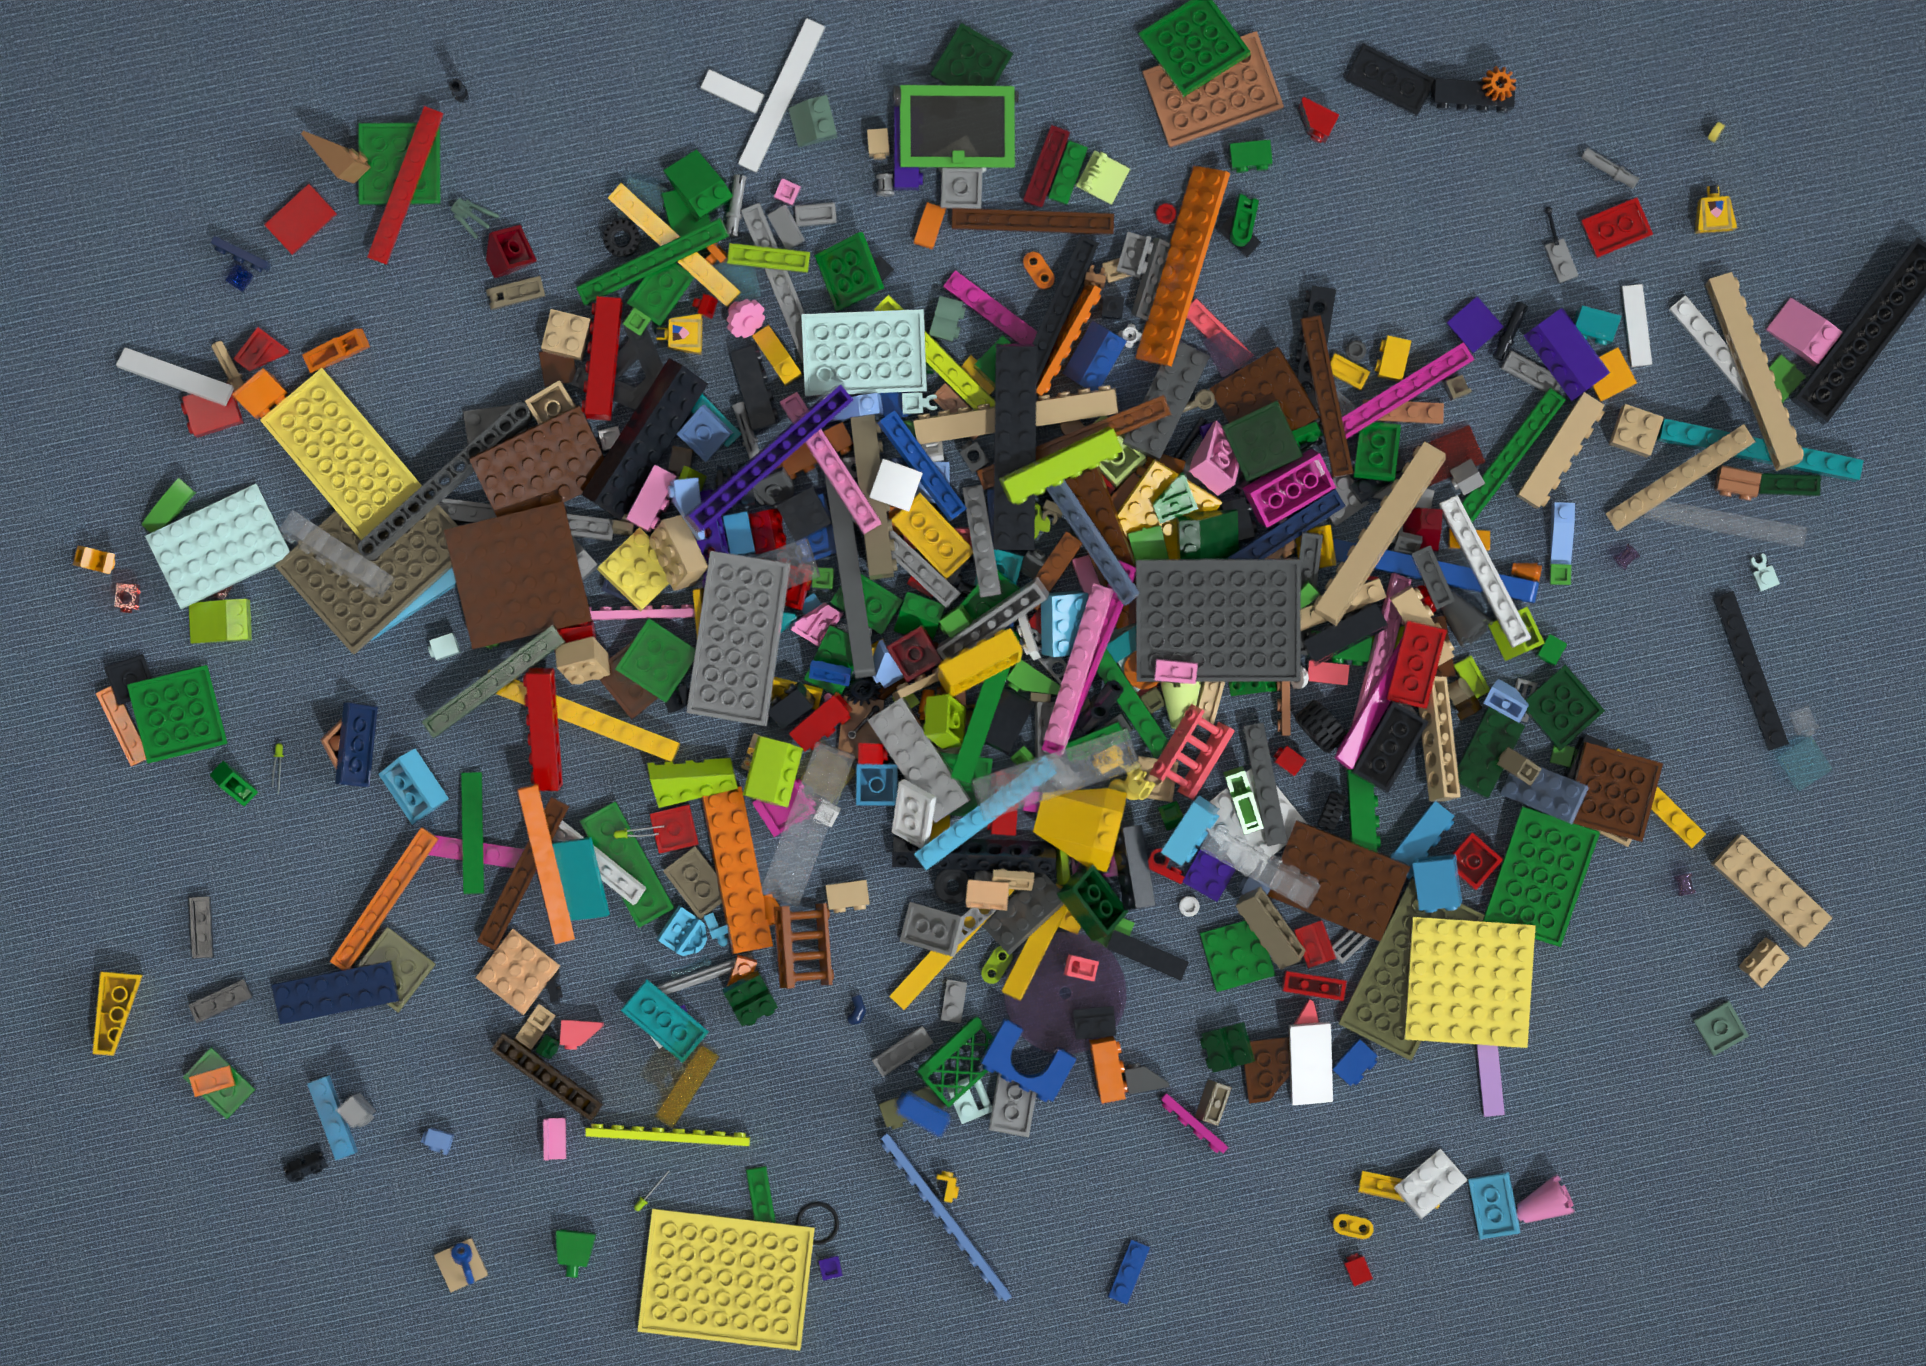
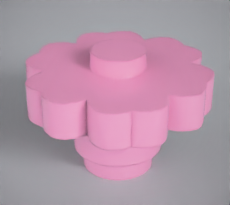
M745 299L741 302H733L728 308L729 316L727 317V322L729 324L727 329L735 337L742 336L747 338L753 335L756 329L762 326L765 316L762 314L764 308L756 300L749 301Z

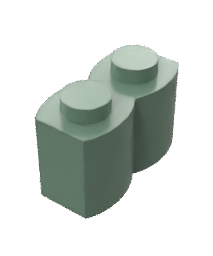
M943 296L939 297L929 333L931 337L953 342L954 338L958 339L961 327L957 326L958 321L964 318L966 308L963 307V302Z

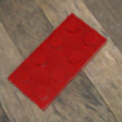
M1410 620L1406 621L1386 697L1387 700L1427 709L1447 629Z

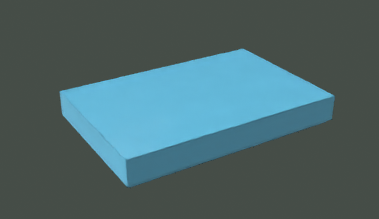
M1509 1172L1469 1178L1468 1182L1479 1239L1521 1233Z

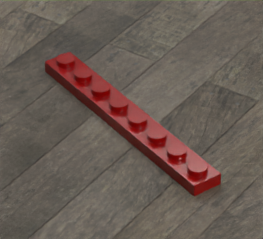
M424 106L368 253V259L385 265L388 264L444 113Z

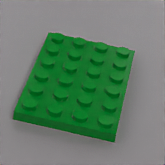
M1522 806L1483 922L1535 925V939L1561 947L1600 831L1573 823L1569 824L1543 812Z

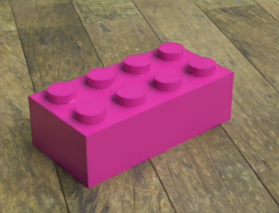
M1311 448L1303 453V457L1271 471L1242 489L1258 522L1268 528L1334 490L1336 486L1321 454Z

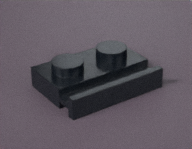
M1114 1006L1073 1010L1076 1040L1117 1035Z

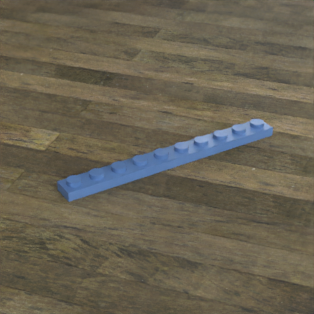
M889 1133L884 1134L881 1137L883 1141L880 1143L887 1153L891 1151L895 1156L893 1161L899 1169L904 1168L908 1173L905 1177L912 1186L914 1184L917 1185L920 1189L917 1193L922 1200L930 1202L933 1206L930 1210L935 1217L943 1219L945 1222L943 1227L948 1234L953 1233L956 1236L957 1240L955 1243L962 1251L965 1249L969 1253L968 1260L974 1267L978 1265L982 1270L980 1275L986 1283L991 1282L994 1286L993 1293L999 1300L1003 1298L1006 1302L1012 1297L1011 1293Z

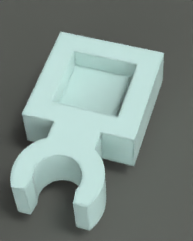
M902 393L903 414H923V408H927L930 411L937 410V406L929 404V401L937 399V396L929 395L927 398H923L922 393Z
M1764 553L1760 554L1761 563H1756L1754 557L1750 558L1751 565L1757 569L1752 575L1759 592L1780 584L1773 566L1766 567L1767 558Z

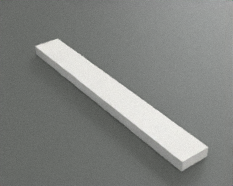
M806 18L738 165L757 173L823 34L825 26Z
M1458 495L1439 503V507L1443 509V515L1511 647L1513 648L1530 640L1531 636Z

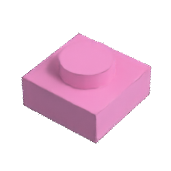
M782 178L774 198L793 206L801 186Z

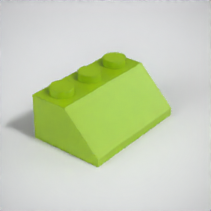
M758 736L743 795L770 805L788 808L803 748Z

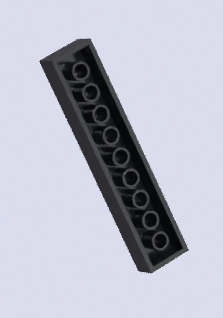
M1918 237L1912 240L1845 328L1838 340L1791 399L1792 402L1824 425L1829 422L1926 294V243Z
M996 344L994 550H1034L1035 495L1028 496L1027 500L1023 503H1011L1008 501L999 479L1036 461L1037 344Z

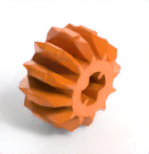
M1497 66L1493 68V71L1488 70L1486 72L1487 77L1482 78V81L1486 83L1482 86V89H1488L1485 96L1488 97L1492 94V101H1495L1497 98L1500 101H1504L1505 97L1510 98L1512 96L1511 91L1516 90V87L1512 85L1516 82V79H1510V76L1513 74L1512 71L1506 74V67H1502L1499 70ZM1495 82H1502V86L1499 88L1500 85L1496 86Z

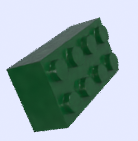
M1490 707L1486 708L1457 764L1459 785L1488 799L1503 771V768L1497 765L1500 755L1508 747L1512 750L1514 749L1525 725Z

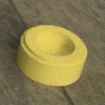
M1717 122L1708 135V139L1715 142L1725 125Z

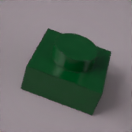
M545 1034L535 1052L551 1060L552 1056L558 1051L560 1041Z

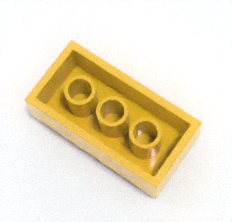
M1011 628L1006 631L1002 629L996 632L993 638L979 641L976 647L960 651L958 653L959 656L943 660L939 666L938 679L946 693L954 697L1020 662L1022 647Z

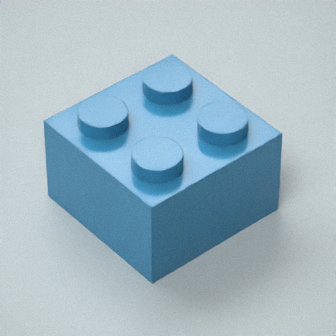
M857 764L856 805L896 806L898 766Z

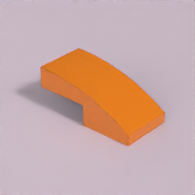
M927 202L914 244L933 250L946 208H941Z

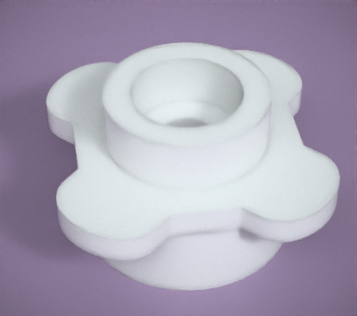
M1128 324L1124 331H1119L1118 333L1119 336L1128 340L1125 345L1127 348L1133 347V344L1136 341H1140L1142 334L1138 333L1135 329L1134 324Z

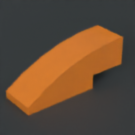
M360 328L354 329L340 337H335L302 356L309 372L314 373L321 368L324 369L369 348L370 345L363 329Z

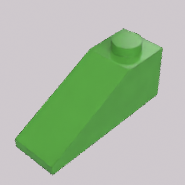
M1023 660L1015 665L1006 679L1009 682L1008 686L1017 692L1020 689L1025 692L1058 696L1061 687Z

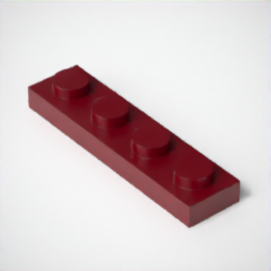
M1051 125L1023 202L1039 208L1043 207L1069 138V131Z

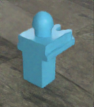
M714 912L704 916L712 939L717 938L720 946H726L728 940L724 934L728 933L727 925L719 927Z

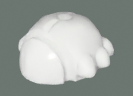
M1301 666L1300 681H1290L1293 689H1302L1307 685L1309 675L1304 667Z

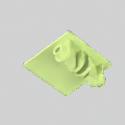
M1094 151L1076 187L1112 205L1130 168L1108 158L1103 152Z

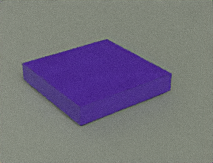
M1478 296L1446 323L1462 343L1464 342L1472 354L1503 328V325Z

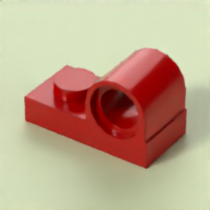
M1163 849L1153 850L1148 858L1149 869L1182 884L1185 878L1181 875L1182 871L1172 866L1170 870L1167 869L1170 858L1164 855L1165 861L1162 864H1157L1154 861V855Z

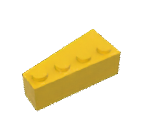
M104 971L100 973L93 1054L115 1055L143 975Z

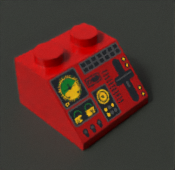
M1303 96L1298 108L1306 132L1310 135L1311 140L1317 143H1326L1339 114Z

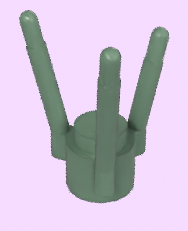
M459 198L451 208V211L455 214L454 218L460 221L467 231L477 239L478 236L463 218L471 217L487 229L489 225L474 215L472 208L495 218H499V215L473 204L468 199L464 201Z

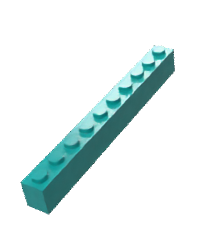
M1663 419L1657 441L1705 450L1731 432ZM1753 437L1755 440L1754 444L1733 456L1773 465L1765 441L1760 438ZM1802 447L1804 452L1802 461L1797 465L1787 467L1856 482L1860 480L1864 460Z

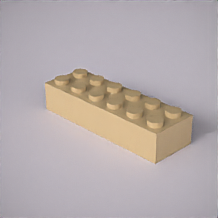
M1738 834L1711 863L1716 870L1800 948H1805L1832 919L1826 911L1743 834Z

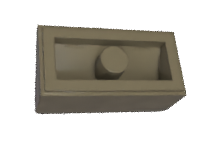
M1208 1080L1195 1118L1219 1126L1232 1087Z

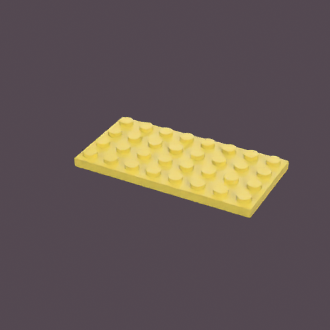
M323 368L318 370L260 420L360 540L367 536L422 487L420 482Z

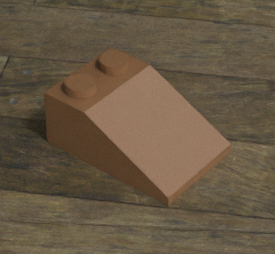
M306 131L301 133L337 178L354 184L371 168L366 162L368 160L361 151L356 152L353 148H346Z

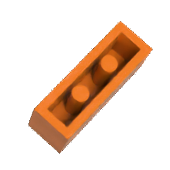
M1113 1036L1089 1040L1099 1100L1103 1104L1126 1099L1125 1093L1128 1092L1126 1080H1122L1121 1073H1124L1125 1070L1123 1061H1119L1118 1053H1121L1119 1041H1116Z

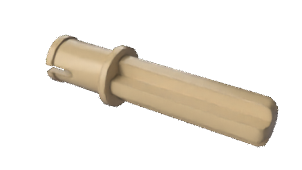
M217 341L211 347L228 378L227 382L236 391L244 384L242 374L238 373L223 342Z

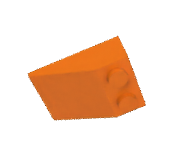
M262 368L232 395L254 418L262 419L270 412V408L275 404L278 405L286 398L285 396L288 392L271 373Z

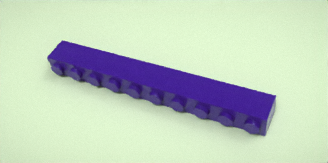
M842 385L833 387L685 515L686 521L696 533L705 530L853 401L852 397Z

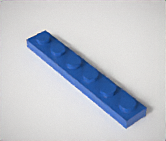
M895 410L877 423L910 469L923 473L920 480L921 484L949 521L967 509Z

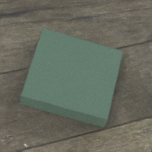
M1729 1000L1693 1020L1712 1056L1749 1037Z

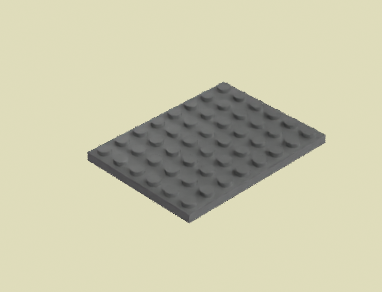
M1136 559V589L1140 593L1136 596L1137 682H1167L1155 680L1157 659L1198 663L1196 682L1300 681L1301 559Z

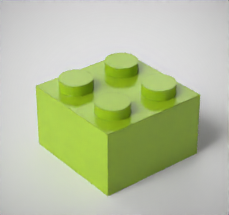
M949 694L926 697V705L924 706L925 724L923 725L925 736L942 749L961 747L965 737L966 708Z

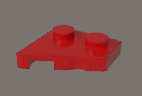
M257 327L233 359L251 372L288 354L290 351Z

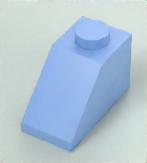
M880 640L873 655L876 676L872 677L876 683L880 682L884 688H887L904 676L886 648L887 645L883 640Z
M1499 679L1494 683L1484 701V704L1520 723L1529 706L1516 688Z

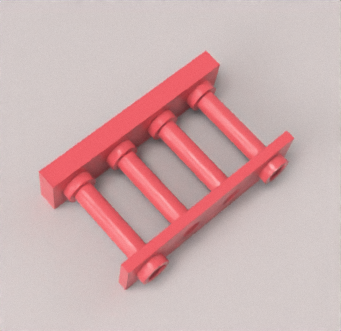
M1191 704L1159 759L1154 764L1150 774L1164 781L1165 777H1168L1180 785L1177 792L1194 801L1235 730L1220 722L1216 726L1202 717L1205 712L1203 709ZM1197 724L1212 733L1206 744L1191 735ZM1186 742L1201 750L1195 761L1181 752ZM1176 759L1191 768L1185 779L1170 770Z

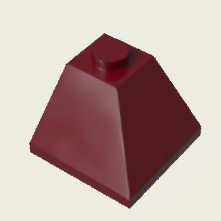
M521 225L494 231L489 234L486 261L494 278L509 275L537 262Z
M1414 508L1404 522L1403 532L1422 536V544L1419 550L1431 545L1432 550L1438 552L1442 531L1443 509Z

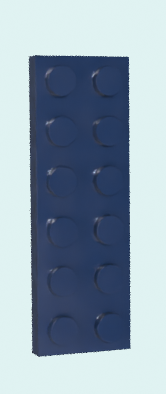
M391 960L272 984L280 1024L399 1001Z

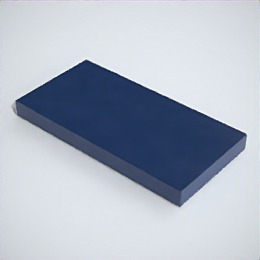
M353 703L343 704L335 784L370 787L377 706Z

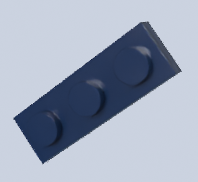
M216 236L211 241V244L215 246V251L223 255L228 252L233 255L232 259L242 264L246 261L251 264L250 268L260 273L262 270L268 272L271 267L269 262Z

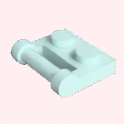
M969 1077L958 1081V1086H966L969 1083ZM981 1079L974 1085L984 1107L983 1109L978 1110L970 1089L954 1103L962 1124L991 1113L992 1105ZM947 1088L952 1099L954 1097V1088Z

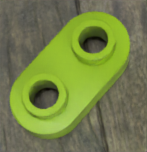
M1001 946L997 947L982 969L981 975L983 980L989 984L997 983L1011 963L1012 953L1009 955ZM1001 952L1006 954L1005 960L999 959L998 956ZM989 970H994L996 972L994 977L991 978L988 976Z

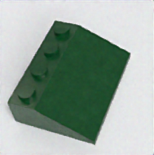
M1238 510L1189 512L1177 517L1178 559H1226L1239 550Z

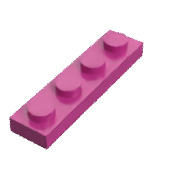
M1167 1093L1161 1097L1163 1101L1162 1106L1170 1113L1174 1110L1179 1115L1177 1119L1185 1126L1190 1124L1194 1128L1193 1133L1202 1140L1205 1137L1210 1142L1208 1146L1213 1151L1218 1153L1220 1150L1224 1153L1229 1148Z

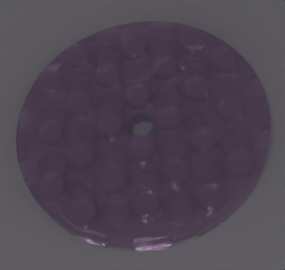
M1057 932L1054 934L1021 1001L1004 994L1009 1018L1012 1022L1023 1028L1021 1036L1025 1040L1046 1052L1054 1053L1058 1046L1071 1054L1090 1050L1089 1040L1103 1038L1076 1040L1073 1010L1114 1006L1117 1027L1124 1013L1127 997L1124 974L1113 954L1100 942L1092 941L1086 935L1073 932ZM1022 950L1019 952V954L1016 956V958H1015L1014 961L1012 962V964H1011V966H1010V968H1009V971H1008V973H1007V977H1006L1005 983H1006V981H1007V979H1008V977H1009V975H1010V973H1011V971H1012V969H1013V967H1014V965H1015L1017 959L1019 958V956H1020ZM1068 954L1098 961L1095 981L1064 975ZM1063 987H1068L1071 990V996L1068 999H1063L1059 995Z

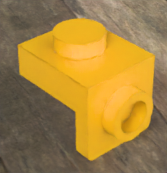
M942 1171L941 1174L937 1173L936 1179L948 1181L944 1201L952 1203L953 1198L957 1199L959 1187L956 1186L957 1177H953L954 1173Z

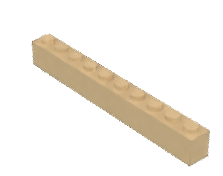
M1732 272L1711 278L1705 286L1775 470L1778 471L1797 465L1802 461L1804 452L1801 445H1798L1796 441L1795 428L1790 425L1788 420L1789 412L1786 407H1783L1781 402L1782 394L1779 389H1776L1774 373L1772 370H1769L1767 355L1764 351L1762 352L1760 347V337L1753 329V318L1750 314L1748 315L1745 308L1747 304L1744 296L1740 295L1739 282Z
M1110 385L1099 386L1098 390L1090 391V388L1079 389L1076 394H1070V391L1059 392L1056 397H1050V394L1038 396L1036 400V426L1119 413L1115 387L1110 388ZM990 404L978 405V409L970 410V407L958 408V412L950 413V410L939 411L938 415L930 416V413L919 414L918 418L913 421L916 440L919 444L995 433V406L990 407Z
M1425 441L1422 446H1417L1413 453V460L1411 463L1407 462L1402 469L1403 475L1400 479H1396L1391 486L1392 492L1389 496H1384L1380 503L1381 508L1378 513L1374 512L1372 514L1367 530L1364 528L1358 536L1359 542L1356 546H1351L1347 553L1349 557L1345 563L1341 562L1336 570L1338 574L1334 580L1331 578L1325 587L1326 592L1323 596L1320 595L1314 603V606H1316L1315 613L1337 626L1446 460L1444 452Z

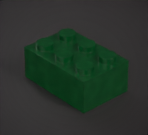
M1094 865L1078 869L1057 893V896L1092 941L1107 937L1129 912L1128 910L1124 911L1123 903Z

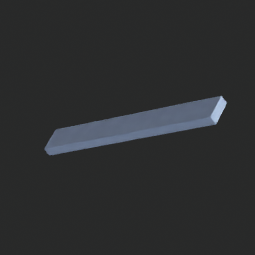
M1063 479L1064 482L1055 487L1052 485L1047 487V491L1124 606L1129 604L1140 593L1066 481Z

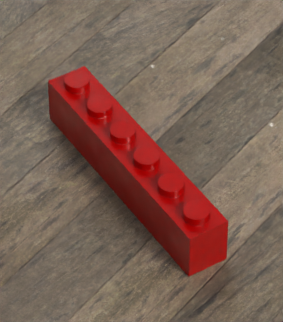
M597 296L596 303L592 304V315H595L594 322L590 324V334H593L592 342L588 343V354H591L590 361L586 362V373H589L588 381L585 380L584 393H587L586 400L582 401V412H585L587 419L611 421L623 308L621 298Z
M530 668L523 677V685L527 687L525 706L528 707L529 712L526 716V724L530 726L528 745H531L532 751L529 755L530 765H533L531 783L537 784L539 791H559L563 785L555 672L554 668Z

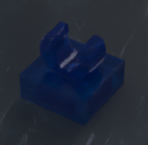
M236 264L225 281L241 292H244L254 275Z

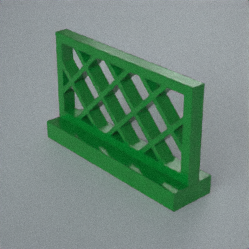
M973 1017L920 1065L914 1073L949 1108L988 1072L986 1069H983L981 1072H973V1060L981 1059L973 1058L974 1046H985V1052L989 1045L988 1039L991 1041L993 1036L982 1025V1021L978 1017ZM979 1030L985 1035V1044L974 1043V1034ZM962 1045H971L970 1057H959ZM947 1059H956L955 1071L944 1070ZM959 1059L970 1060L969 1072L959 1071ZM933 1072L941 1073L940 1085L932 1084L928 1079ZM944 1073H955V1085H944ZM958 1074H969V1083L966 1086H958ZM944 1087L954 1088V1097L949 1102L943 1096Z

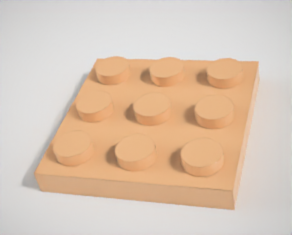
M512 929L476 978L524 1015L561 965L516 930Z

